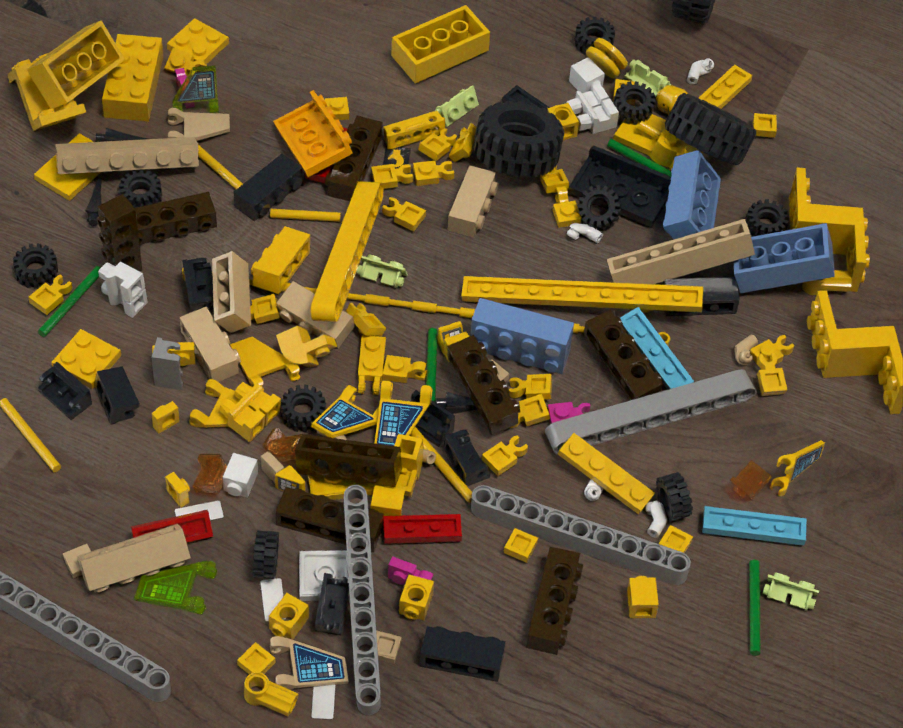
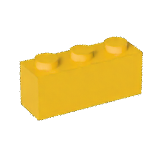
M284 226L281 232L274 236L271 245L264 249L258 262L255 261L252 265L253 286L279 294L310 253V234Z

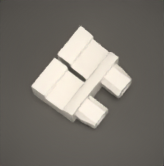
M600 83L593 85L591 91L585 93L576 91V98L566 102L569 103L574 114H580L576 116L579 121V131L589 129L592 134L617 127L619 111Z
M107 262L99 269V277L105 280L101 289L103 293L108 295L110 305L115 306L121 303L124 305L125 314L133 318L148 303L143 273L122 262H119L116 266Z

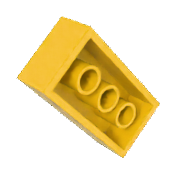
M464 5L392 37L391 56L412 81L417 83L489 51L490 31L468 6Z
M102 20L81 29L26 70L49 107L56 108L71 101L123 62L125 58Z
M117 34L116 45L125 60L108 72L102 97L104 118L149 122L164 57L162 38Z

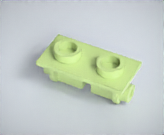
M632 60L629 65L632 69L624 75L630 81L639 82V86L642 83L646 84L645 89L650 87L652 89L651 93L654 92L655 97L665 86L671 85L666 76H662L654 70L650 72V68L641 63L640 60Z
M472 85L466 90H460L449 102L436 107L435 111H438L442 117H445L446 127L479 105L474 86Z
M374 255L362 256L363 266L359 265L357 269V274L361 278L377 282L379 274H382L381 283L395 288L403 286L404 278L401 277L402 275L408 276L402 264L395 261L385 263L381 261V258Z
M774 573V576L768 575L767 581L772 583L771 585L765 584L763 594L768 595L767 598L785 603L787 594L792 595L790 605L808 610V608L814 609L816 600L811 597L812 595L817 597L819 590L814 589L815 585L805 581H800L799 584L789 581L790 577L780 573Z

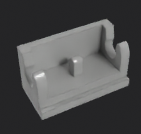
M157 337L151 357L154 384L157 387L182 390L183 382L181 376H183V371L180 370V356L168 353L169 349L180 350V345L176 342L165 341Z

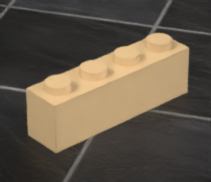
M178 524L77 556L85 585L89 591L94 590V592L104 591L109 588L110 584L116 582L120 584L131 582L135 579V576L141 574L146 576L156 574L160 571L159 568L168 565L170 567L183 565L185 563L184 560L191 558L183 529Z

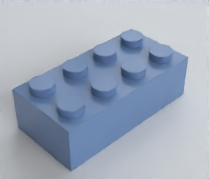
M700 150L676 156L671 169L672 177L669 185L668 201L666 202L665 219L663 220L664 230L673 239L714 228L721 178Z
M827 223L751 237L755 255L734 261V275L740 293L835 277L832 241Z
M480 298L471 320L470 336L474 335L478 343L482 342L489 355L519 362L526 366L545 369L548 372L563 374L570 353L574 323Z

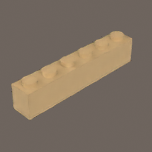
M195 137L56 144L58 174L199 166L198 143Z
M745 219L609 258L607 262L613 283L656 284L665 281V279L677 278L755 255L747 223Z

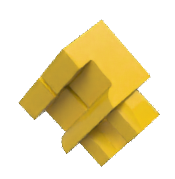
M242 382L236 388L234 395L240 400L236 403L229 397L220 404V412L228 418L227 425L248 442H251L264 429V426H267L280 412L281 398L275 394L270 396L263 392L258 383L251 387Z

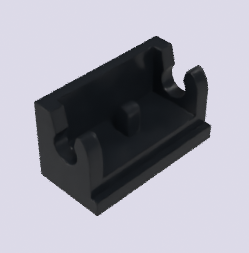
M207 258L182 260L191 311L194 312L204 307H207L208 310L214 309L213 276L210 262L207 263Z
M56 362L53 364L54 366L39 377V380L43 383L38 387V390L72 420L92 405L90 390L60 363Z
M123 366L97 371L94 388L110 424L133 418L135 416L133 411L125 412L139 408L140 403Z
M418 390L412 393L411 402L420 403V392ZM431 400L429 407L415 427L427 440L439 447L444 442V435L454 432L455 415Z
M460 430L452 434L448 433L444 435V451L458 476L467 487L489 479V468L486 464H483L472 445L470 437L467 436L469 435L468 431Z
M324 573L315 631L342 635L349 595V583L346 577L335 579L332 574Z

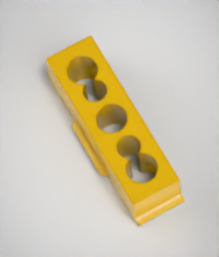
M433 111L383 126L387 149L391 150L425 140L433 133L439 135L440 131L445 128V117H442L438 111Z

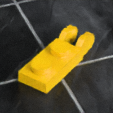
M362 335L358 368V393L364 394L365 381H374L373 394L379 395L380 382H382L386 337Z

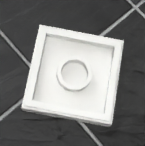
M347 550L300 551L301 601H319L324 573L332 574L335 579L346 577L349 583Z

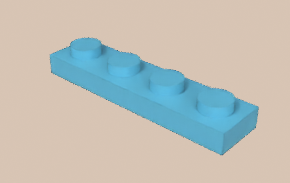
M639 307L620 317L624 330L628 335L633 336L636 347L640 353H644L647 356L649 366L660 375L667 390L694 382Z
M705 506L702 533L805 545L807 519Z

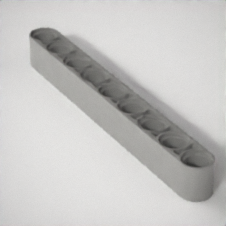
M735 370L554 422L545 429V434L554 453L558 454L561 447L573 433L593 446L745 402L756 394V389L745 370Z
M352 485L344 492V511L356 701L361 713L373 715L381 707L368 499L366 490L362 486ZM354 498H359L362 500L357 504L350 502V500ZM354 522L363 523V525L358 528L351 526ZM356 546L365 547V549L361 552H356L353 550V548ZM358 570L367 572L364 576H356L354 574ZM363 594L367 595L368 599L358 601L356 597ZM362 619L370 621L367 626L357 624ZM364 644L372 647L366 652L359 650V647ZM363 670L374 672L370 677L360 675ZM367 695H372L376 698L372 703L362 701V698Z
M478 486L472 492L471 512L478 518L513 530L514 528L519 529L539 539L649 577H656L658 580L673 585L683 584L687 580L691 561L687 554L489 486Z
M0 571L1 610L155 702H162L169 698L171 694L170 676L164 668ZM32 605L30 608H24L25 606ZM48 618H54L51 621H45ZM69 631H76L73 634H66ZM90 644H98L95 647H88ZM112 657H120L117 660H109ZM133 670H142L139 673H131ZM156 683H163L160 687L153 686Z

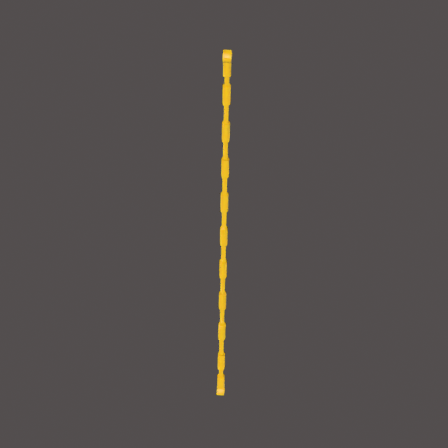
M182 268V278L186 281L184 268ZM249 279V285H253V279ZM287 283L282 292H285L291 283ZM304 287L314 294L316 293V288ZM348 293L347 299L365 301L367 304L393 305L430 313L443 312L457 314L459 317L472 318L475 309L461 307L457 309L437 306L435 303L414 300L413 302L371 294L359 295ZM574 323L573 333H584L585 327ZM665 332L658 333L667 346H669L670 336Z

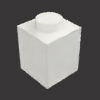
M588 57L571 66L569 82L578 91L585 93L591 91L592 86L598 83L603 87L605 73Z
M233 453L223 475L224 491L233 496L248 498L258 475L257 459Z

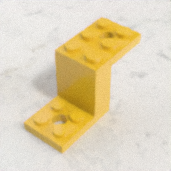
M47 54L39 56L32 63L30 59L18 62L11 68L12 71L7 74L10 83L17 82L33 131L77 118L86 113L84 104L77 105L74 98L56 108H50L26 70Z
M796 167L789 195L790 230L827 223L833 254L846 255L847 271H850L852 274L850 292H858L860 283H864L865 268L869 267L870 255L866 254L869 237L865 236L868 220L864 218L863 208L810 204L811 197L807 195L810 187V178H806V168Z
M827 290L817 291L815 301L811 303L812 312L807 317V326L809 330H812V347L817 350V367L821 369L823 378L878 375L879 384L883 385L884 403L888 405L890 414H900L903 407V357L895 327L837 329Z

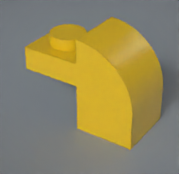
M299 326L276 335L283 355L289 361L307 367L318 366L317 357L326 356L330 353L331 349L337 347L335 338L322 335L311 340L308 329Z
M398 434L394 446L401 447L402 472L396 487L404 488V496L412 497L416 480H419L423 462V439Z

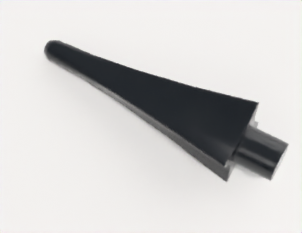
M106 128L105 134L96 133V142L149 139Z
M100 177L96 179L93 194L85 210L88 214L87 222L91 226L98 225L97 217L99 215L97 206L102 204V179Z
M446 392L445 398L435 399V403L452 414L477 410L470 397ZM494 401L491 404L497 405L500 404V402Z

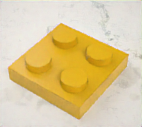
M194 18L167 43V50L172 51L173 48L187 52L194 55V61L201 60L207 65L229 44V37Z
M80 329L51 363L52 366L56 362L60 363L83 385L93 389L97 371L110 369L121 357V350Z

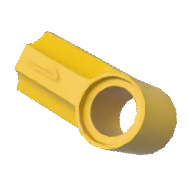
M834 270L835 277L803 282L802 288L809 295H816L817 291L826 290L850 292L852 274L850 271Z
M253 672L246 677L244 698L247 703L254 706L263 705L287 717L292 713L298 699V693L269 681L267 676L260 672ZM258 686L261 687L262 690L255 692L250 688Z

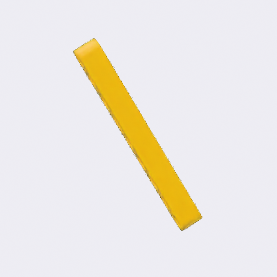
M358 181L312 300L311 318L313 321L338 322L383 200L384 189L382 182Z

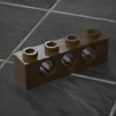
M356 116L354 123L349 124L347 133L352 140V144L349 146L353 154L332 165V172L327 173L325 186H328V196L351 201L358 181H364L383 136V122Z
M209 191L135 208L140 245L217 227L216 211Z
M121 194L97 206L99 215L97 223L101 230L99 238L103 244L101 253L105 263L108 262L116 266L119 262H122L141 272L143 270L136 209Z
M608 310L585 322L584 335L629 401L661 392L663 382L660 375L651 369L647 356L644 353H640L633 336L626 333L623 323L618 316L615 317L612 311ZM612 337V338H615L616 340L612 341V340H609V339H607V338ZM620 356H626L629 359H622ZM633 375H640L642 378H636Z
M472 335L447 346L448 359L491 435L518 424L520 407L515 399L511 400L508 395L509 389L504 380L500 381L497 376L498 370L493 361L489 362L486 357L487 351L482 342L478 343L475 336ZM472 363L478 364L477 366H470ZM483 382L490 383L488 385H481ZM494 401L500 402V404L497 405L491 403Z
M302 434L295 448L296 471L298 474L396 487L402 472L401 447Z
M285 487L275 511L277 526L347 545L344 502L332 500L324 495L310 494L299 488ZM369 508L371 552H374L383 530L384 514ZM354 522V523H358L359 525H351V526L358 528V527H361V526L363 525V523H361V522ZM356 546V548L365 549L363 546Z
M550 546L531 620L526 648L557 655L559 645L565 646L568 631L563 630L565 623L570 624L573 608L569 607L570 600H576L578 586L574 585L575 578H581L584 565L579 563L580 553ZM558 577H563L566 580H559ZM552 599H558L561 602H554ZM551 621V622H554L555 624H554V625H550V624H547L546 622Z

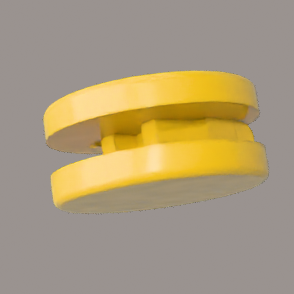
M597 38L594 41L595 47L590 46L586 50L587 57L611 78H617L620 75L619 69L624 70L628 66V62L623 54L603 38Z

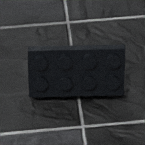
M592 146L589 150L588 158L570 184L568 193L580 198L583 197L584 191H589V187L594 189L597 188L596 185H601L602 188L607 186L619 198L621 215L652 227L668 201L671 177L606 151L603 148ZM604 200L593 202L606 209L609 207L608 203Z

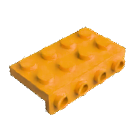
M314 90L309 92L312 101L273 121L276 129L307 177L353 154L349 146L352 144L347 131H344L339 119H335L333 111L330 107H327L321 94L317 96Z

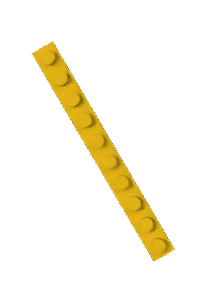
M464 276L461 297L462 301L478 302L480 298L498 303L622 309H635L639 307L644 310L702 312L703 287Z

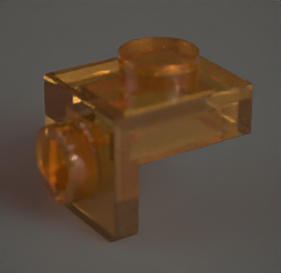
M274 428L263 443V448L270 452L279 462L295 460V448L302 434L286 437L278 428Z
M199 454L197 459L202 469L193 484L195 492L219 493L223 486V475L227 468L222 455Z
M751 460L736 478L733 476L730 479L734 485L732 490L743 499L748 496L751 500H754L772 476Z

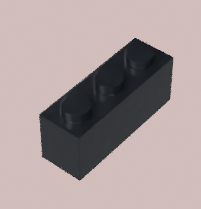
M280 154L233 192L234 207L253 221H256L259 217L266 215L275 204L282 202L290 192L301 186L302 167L284 154Z
M735 277L665 279L664 285L703 287L702 312L665 310L666 317L737 313L740 298Z
M427 626L420 653V667L498 682L506 641H501L491 636H476L466 631H450L441 626Z

